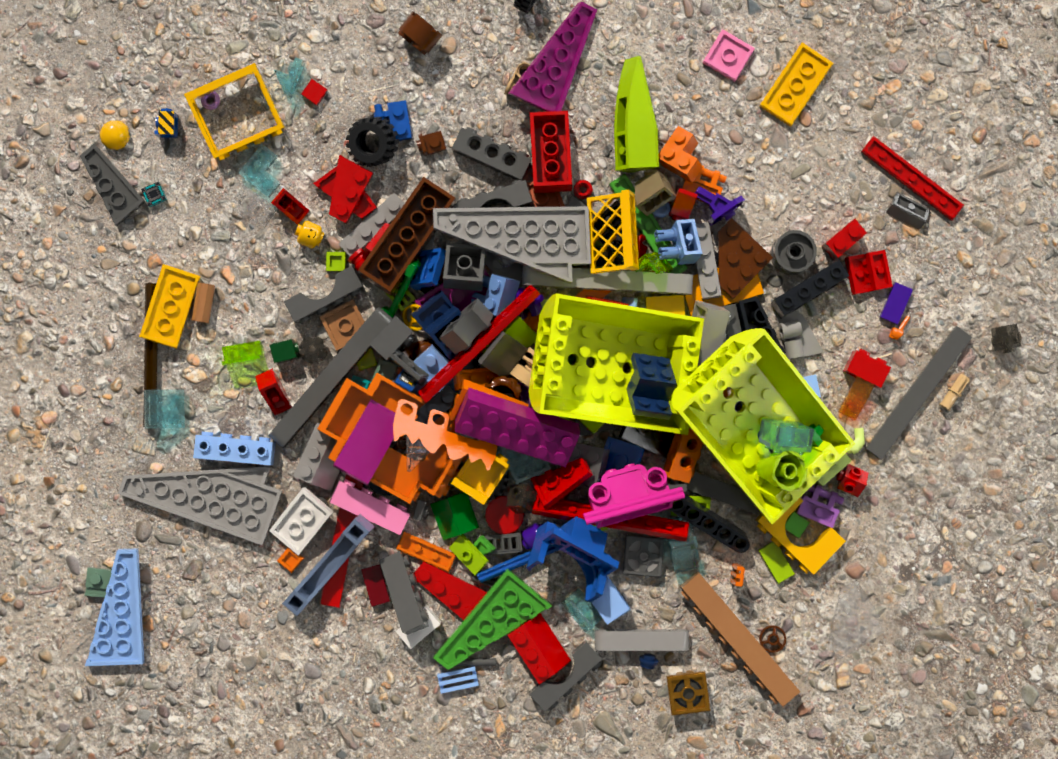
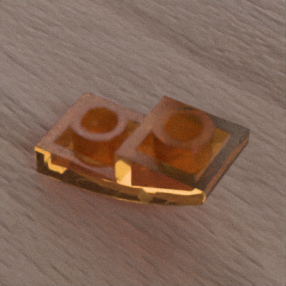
M855 377L838 413L855 421L871 394L874 385L859 377Z

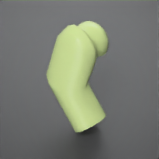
M854 428L855 445L847 453L857 454L865 444L864 428Z

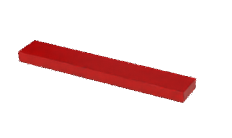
M875 136L862 149L861 153L950 221L963 208L964 204Z

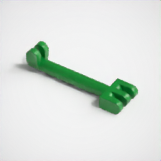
M418 260L408 265L404 273L405 277L390 308L388 306L382 307L392 318H394L413 276L417 274L421 266Z

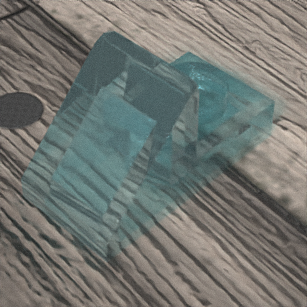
M296 57L294 62L291 61L288 66L287 72L289 74L274 70L284 94L289 99H292L305 67L303 60Z

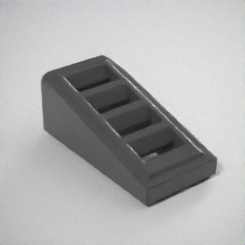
M521 532L484 536L488 541L492 539L493 545L496 547L493 552L485 555L523 552ZM515 537L516 548H512L511 538ZM504 538H508L509 549H505ZM496 539H500V550H497Z

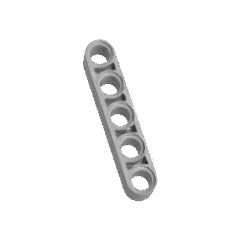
M597 629L595 630V650L687 651L689 650V630Z

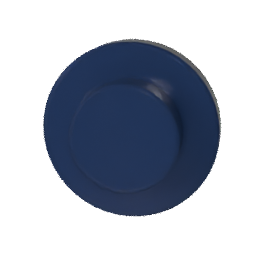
M645 653L639 657L640 666L646 669H655V666L658 665V659L651 653Z

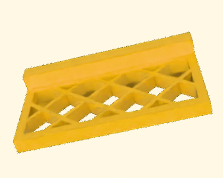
M630 190L587 198L591 274L629 269L631 271L639 270L635 194ZM620 198V206L615 211L609 205L614 199ZM600 201L604 205L596 213L593 211V202ZM608 207L614 213L606 222L600 216ZM616 216L621 218L622 223L617 230L610 225ZM598 218L605 223L599 232L594 229V223ZM609 226L615 232L609 240H606L602 233ZM617 235H620L623 243L617 249L611 242ZM599 237L606 242L600 251L595 248V242ZM609 245L616 250L610 259L603 255V252ZM618 254H621L624 259V265L616 266L612 261ZM602 256L607 262L602 268L596 269V261Z

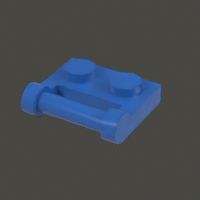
M437 248L422 251L419 256L421 266L410 284L412 289L421 290L422 287L437 286L445 262V249Z

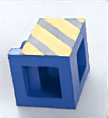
M162 108L161 111H158V117H156V128L158 130H154V134L159 138H178V115L172 109Z

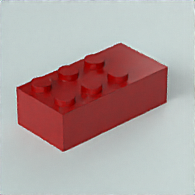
M568 111L530 112L534 193L572 191Z

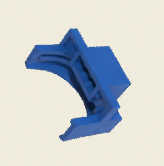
M574 517L560 528L548 521L537 528L526 569L531 571L536 565H542L548 547L559 548V550L572 556L580 565L586 579L585 601L592 602L603 595L607 575L618 569L619 562L604 552L608 534L591 524L586 525L584 519Z

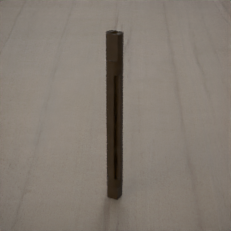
M145 283V317L156 283ZM146 339L144 345L143 427H157L158 343Z

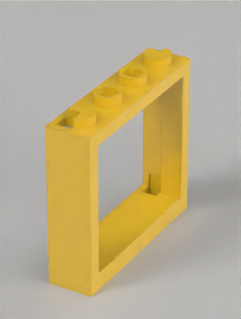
M255 63L184 94L214 159H226L230 157V152L235 150L237 153L248 149V144L253 142L255 145L265 141L264 137L272 135V138L282 134V130L285 129L284 123ZM254 74L277 125L218 150L195 100Z

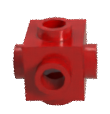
M848 464L837 474V489L859 497L867 486L869 473Z

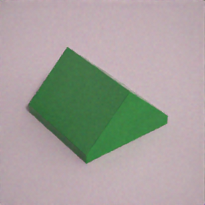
M465 492L430 504L443 540L479 528L468 494Z

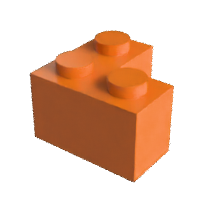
M678 126L659 152L661 166L693 183L703 168L699 160L691 155L699 144L695 136Z

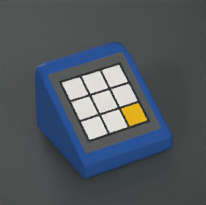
M403 370L395 381L396 384L410 392L413 391L417 384Z

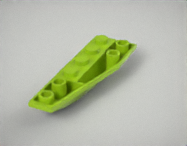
M641 56L632 57L624 61L618 86L614 119L615 171L634 173L659 167L658 129Z

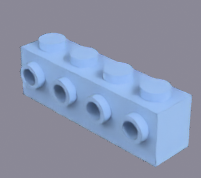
M202 431V435L195 436L193 458L261 465L274 464L276 442H270L271 438L259 437L258 441L251 440L252 436L240 435V439L232 438L233 434L221 433V437L213 436L214 432Z

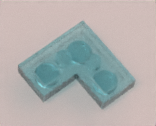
M261 144L238 174L268 198L281 184L267 172L278 156Z

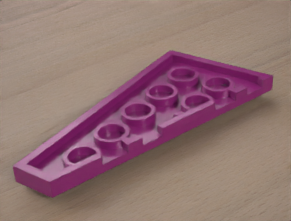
M578 2L508 94L546 112L561 111L597 9L584 2Z

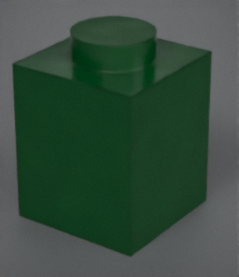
M293 339L269 345L275 364L299 359L298 354L301 353L300 346Z

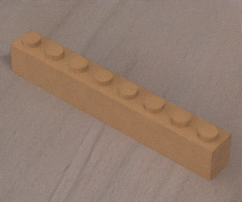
M698 571L680 586L683 589L680 593L687 601L691 599L695 603L693 608L700 616L704 614L707 617V625L713 631L715 629L718 630L721 634L718 636L725 646L728 643L733 648L731 653L737 660L742 659L746 663L743 667L750 675L754 673L758 677L756 682L763 690L767 688L770 691L769 697L776 705L780 703L784 707L800 693V690Z

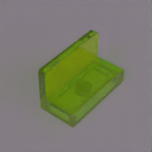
M658 252L644 254L639 259V270L634 271L641 272L652 269L656 274L671 272L673 268L666 259H659L661 255H658Z
M260 340L222 347L223 366L264 360Z

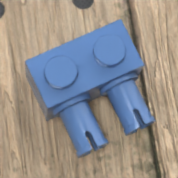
M695 219L676 220L671 229L655 230L654 232L656 242L672 241L673 247H659L658 255H661L659 256L660 260L675 258L677 265L695 264L703 254Z
M491 274V277L484 275L483 287L488 288L486 296L475 292L472 297L479 299L494 316H498L515 300L520 281Z

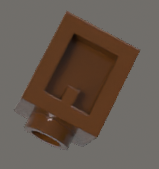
M441 131L427 135H418L420 140L416 141L419 152L423 151L424 156L446 150Z

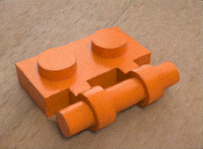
M702 165L703 168L693 183L685 180L682 189L695 193L698 187H702L714 195L716 193L721 195L723 188L716 184L717 181L725 183L727 176L720 174L717 170L705 169ZM701 175L711 178V182L700 180Z

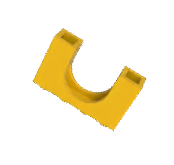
M801 498L773 524L769 523L761 513L755 519L758 523L757 527L764 534L768 532L772 536L770 540L778 547L783 546L786 549L784 553L792 561L796 559L800 563L798 567L806 574L810 572L814 575L846 542L833 528L827 527L814 542L807 546L792 544L787 538L785 524L788 517L803 502Z

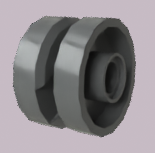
M791 230L781 235L773 243L770 253L773 257L771 261L779 272L786 275H796L808 269L814 263L817 256V247L814 240L807 233L800 230ZM790 250L795 251V256L791 255Z

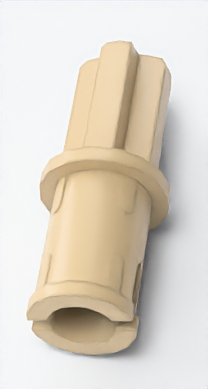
M960 374L951 388L948 387V392L939 405L950 411L958 397L962 396L961 393L970 379Z

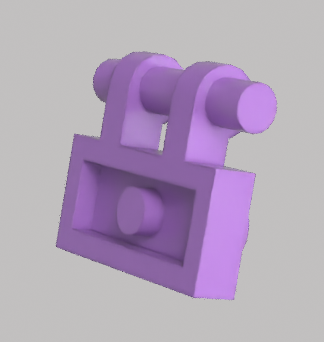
M812 485L807 490L812 493L811 497L802 496L803 502L798 506L796 513L833 528L840 510L833 508L834 503L841 505L844 498L838 496V493L834 491L829 492L822 489V486ZM821 496L828 499L827 504L818 502V497Z

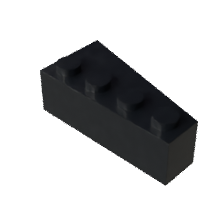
M758 297L733 303L737 307L742 332L755 328L765 329L782 352L786 353L777 339V334L774 328L772 329Z

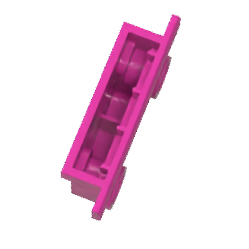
M628 464L623 469H610L606 471L601 478V482L591 485L588 496L592 511L583 513L586 525L596 523V527L601 528L670 509L673 506V502L684 499L685 494L682 487L669 489L667 474L663 469L652 467L647 471L643 465Z

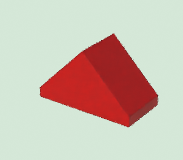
M284 188L271 202L297 225L310 211Z

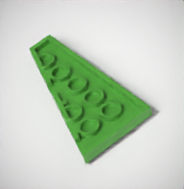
M507 568L433 658L449 670L466 660L470 655L484 649L488 644L493 641L495 642L518 628L522 623L536 617L540 612L552 607V604Z

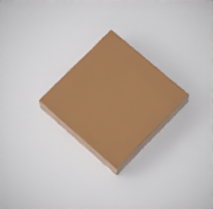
M354 300L319 317L336 351L341 350L365 322Z

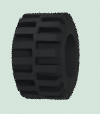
M374 116L360 119L358 122L353 123V127L348 130L350 135L346 136V140H349V143L346 144V148H350L349 155L354 156L353 160L355 162L360 161V165H367V167L377 166L390 161L389 159L395 156L393 152L398 150L396 144L399 143V139L395 137L398 133L393 131V124L388 125L389 121L387 119L382 120V117ZM369 130L378 136L379 148L377 152L371 151L366 145V135Z

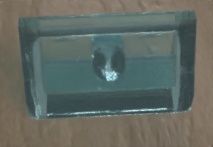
M579 588L561 602L585 632L591 630L602 619L593 604L585 601V595Z

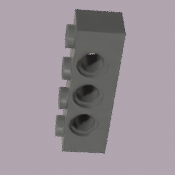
M461 127L452 146L453 152L514 180L523 181L531 164V159L528 158L529 155L525 152L519 151L517 153L511 150L512 147L505 143L499 145L494 142L493 138L484 135V137L477 135V131L470 127L466 129ZM472 142H479L481 144L480 148L477 150L471 149L470 144ZM491 149L498 152V155L494 158H490L487 155ZM508 157L515 159V163L511 166L506 165L504 162Z

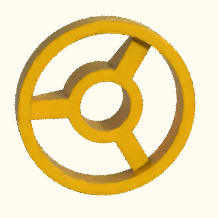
M411 304L403 311V321L410 329L418 331L422 328L412 326L417 321L410 315L411 321L408 322L406 312L408 308H411L413 313L417 310L416 308L421 306Z

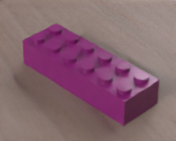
M469 387L455 419V432L566 467L580 437L578 423L554 415L537 413L533 408Z

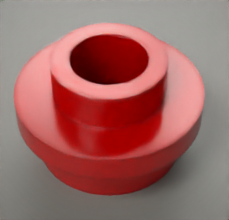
M580 180L574 185L573 191L577 198L587 199L591 196L593 188L590 182ZM580 187H585L587 191L581 193L579 189Z

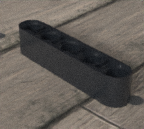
M686 494L679 504H673L672 508H670L674 514L732 550L744 553L749 549L750 543L745 531ZM690 510H697L694 514L688 513ZM708 519L713 520L710 524L704 523ZM724 529L728 530L725 534L720 533ZM739 539L744 540L742 543H736Z

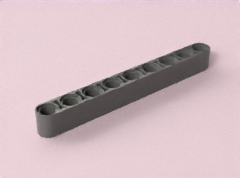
M378 307L268 436L279 446L285 448L371 348L369 344L393 318L382 308Z

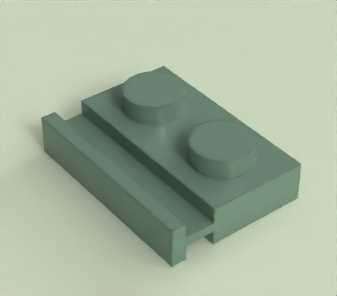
M88 567L84 596L105 598L112 569Z

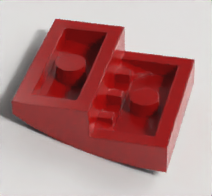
M885 250L845 258L852 295L893 287Z

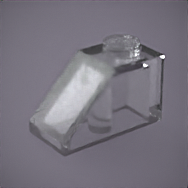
M406 435L407 472H411L430 452L423 446L420 439L412 444Z

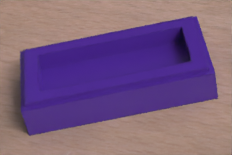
M894 282L879 318L898 325L913 289Z

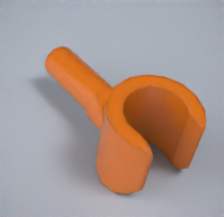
M906 316L898 329L893 327L889 337L895 340L902 337L904 327L910 320V317Z

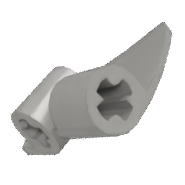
M794 311L780 319L778 314L776 315L781 339L784 340L788 359L823 353V349L802 314Z

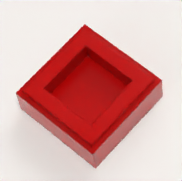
M311 79L301 95L318 106L328 90Z

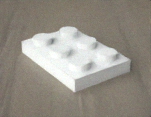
M303 487L269 531L293 552L300 555L334 511L306 487Z

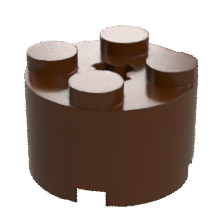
M414 11L411 12L400 26L398 32L408 43L411 44L413 41L412 45L424 56L426 53L429 54L443 36Z

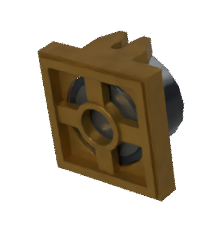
M688 670L686 673L677 672L676 675L666 676L672 716L710 711L705 671L694 672Z

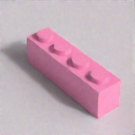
M347 479L344 482L339 480L330 503L355 515L361 514L368 521L401 535L410 516V513L406 512L408 508L398 503L396 506L389 504L390 500L381 495L379 498L372 496V491L364 487L359 490L354 487L355 483Z

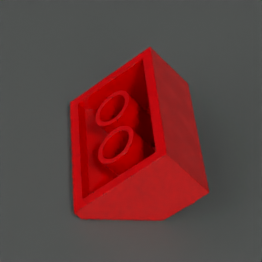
M541 612L507 634L538 684L556 674L571 661Z

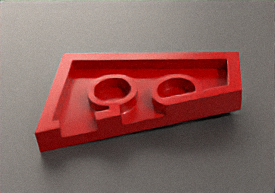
M337 166L313 183V185L331 198ZM364 191L353 212L362 220L377 209L366 191Z

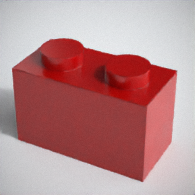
M853 219L826 241L822 247L835 260L866 235L867 232L856 219Z
M859 349V351H852L843 372L875 388H881L891 367L887 365V361L878 357L874 359L870 357L869 352Z

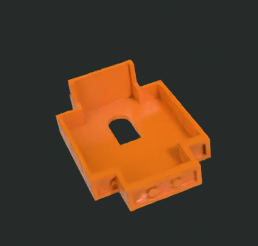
M376 373L368 389L346 378L317 428L337 440L328 458L334 462L336 461L371 399L395 413L400 399L415 403L418 407L417 411L426 402L421 397L379 373ZM403 404L401 411L406 415H410L413 412V408L409 404ZM441 415L434 423L442 425L445 419ZM449 420L447 431L455 433V421ZM442 444L435 453L432 454L428 451L427 457L417 462L389 447L370 482L409 504L412 500L414 502L417 500L420 494L419 487L433 496L441 498L442 495L446 496L451 486L448 484L451 478L454 479L458 475L460 462H465L469 455L451 460L446 446Z

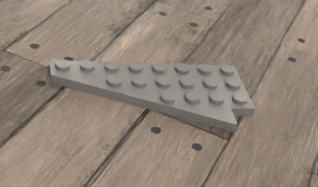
M266 466L126 475L123 477L118 494L259 545H264L283 490L265 484L271 467Z

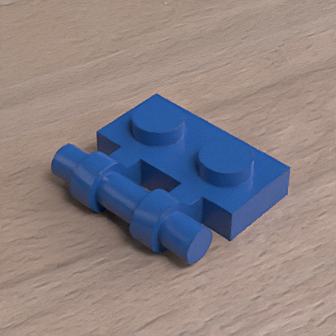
M406 100L387 103L388 111L382 110V104L374 105V117H382V120L389 118L390 124L394 126L393 131L398 133L395 136L396 139H399V141L412 139Z

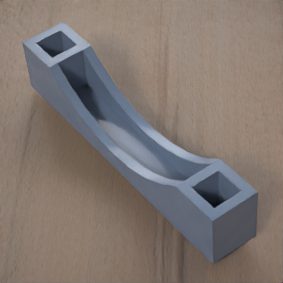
M359 514L282 604L298 616L375 526Z

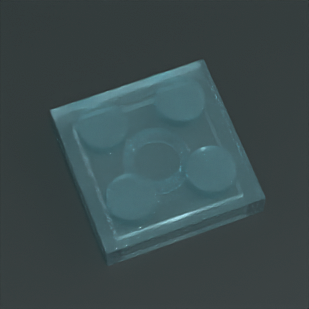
M144 390V429L185 428L184 390Z

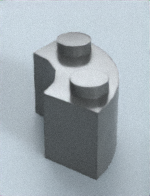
M479 299L473 301L460 312V318L451 322L440 337L442 342L455 355L462 350L464 352L468 350L472 345L473 339L481 331H486L491 325L490 321L493 314Z

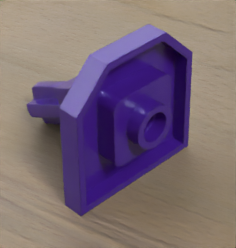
M698 187L695 194H698V199L709 204V209L713 213L708 220L710 227L723 219H726V221L736 215L735 211L745 201L742 195L730 201L720 194L716 193L714 195L702 187Z

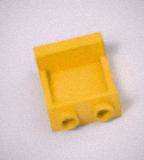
M498 454L487 471L482 459L472 463L468 458L451 484L485 505L510 467V464L507 463L509 459Z

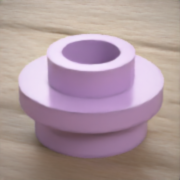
M212 92L201 97V104L207 110H214L220 105V97L216 92ZM210 98H214V102L212 104L208 103V100Z

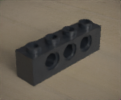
M840 260L775 298L771 305L780 319L845 281L849 274Z

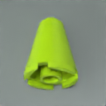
M785 451L761 459L756 467L760 477L784 491H793L801 487L807 476L804 458L799 453L793 451Z

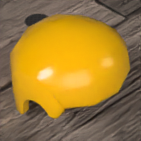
M116 120L105 123L100 130L102 144L112 150L124 148L130 139L128 126L122 121Z

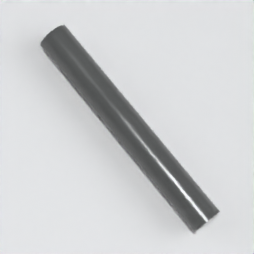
M467 658L456 666H496V658Z

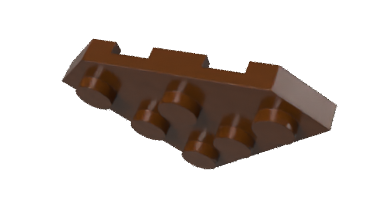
M731 218L718 231V267L720 288L731 299H734L773 257Z

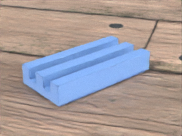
M475 666L437 674L441 694L479 686ZM471 671H472V675L463 676V677H458V678L449 679V680H444V681H443V679H442V677H447V676H452V675H456V674H461V673H466V672H471ZM474 679V682L444 688V685Z

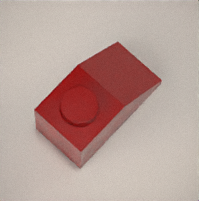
M679 188L668 216H671L673 221L689 219L698 194Z
M273 368L255 376L259 392L275 416L292 408L283 385Z

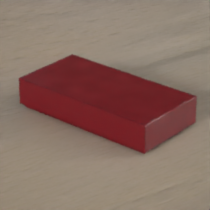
M377 564L361 569L371 606L390 602L381 565Z

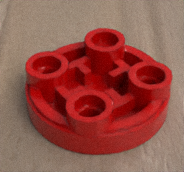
M504 495L493 499L488 504L485 517L487 524L493 531L499 534H510L521 526L524 519V511L518 500Z

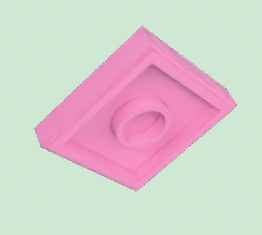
M722 29L705 57L703 64L735 82L755 48Z

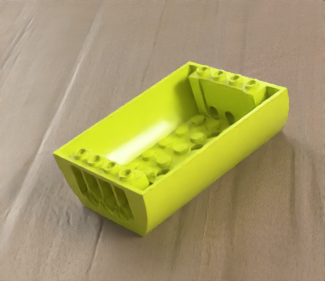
M557 293L553 294L547 300L539 315L528 392L533 409L541 414L688 435L689 426L673 408L672 395L669 399L672 412L670 420L637 416L632 413L626 388L634 373L631 357L633 353L669 358L677 383L676 389L698 367L704 318ZM571 354L576 356V363L574 365H570L568 362V356ZM589 357H592L595 361L592 368L586 365V360ZM625 363H628L631 367L630 372L627 374L623 372L622 368Z
M762 328L746 330L731 336L689 375L672 394V406L771 524L778 520L855 445L852 438L767 331ZM729 387L731 393L725 398L723 392ZM741 401L742 408L736 412L735 404ZM811 424H815V426L820 424L824 429L820 436L823 442L819 447L807 445L796 431L801 426L809 427ZM764 429L765 435L762 439H759L758 432ZM772 443H775L776 449L774 452L770 453L769 446ZM781 452H797L805 460L804 464L805 468H807L806 480L801 487L793 491H784L758 475L756 470L758 462L761 459Z

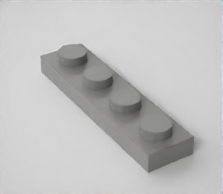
M393 193L339 243L340 247L349 256L359 248L363 249L384 223L390 224L405 203Z
M709 222L696 224L703 254L696 262L701 297L702 300L721 297V289Z

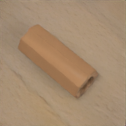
M198 283L192 321L209 323L215 290L214 285Z

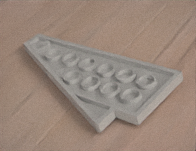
M588 206L433 208L434 230L566 283L573 282L572 265L591 264Z

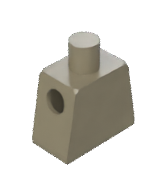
M657 169L645 170L644 177L635 183V206L646 216L676 197L669 180Z

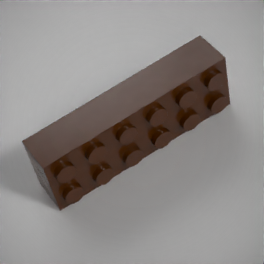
M423 177L359 268V276L392 296L404 279V273L408 265L417 260L436 232L433 229V208H453L456 198Z

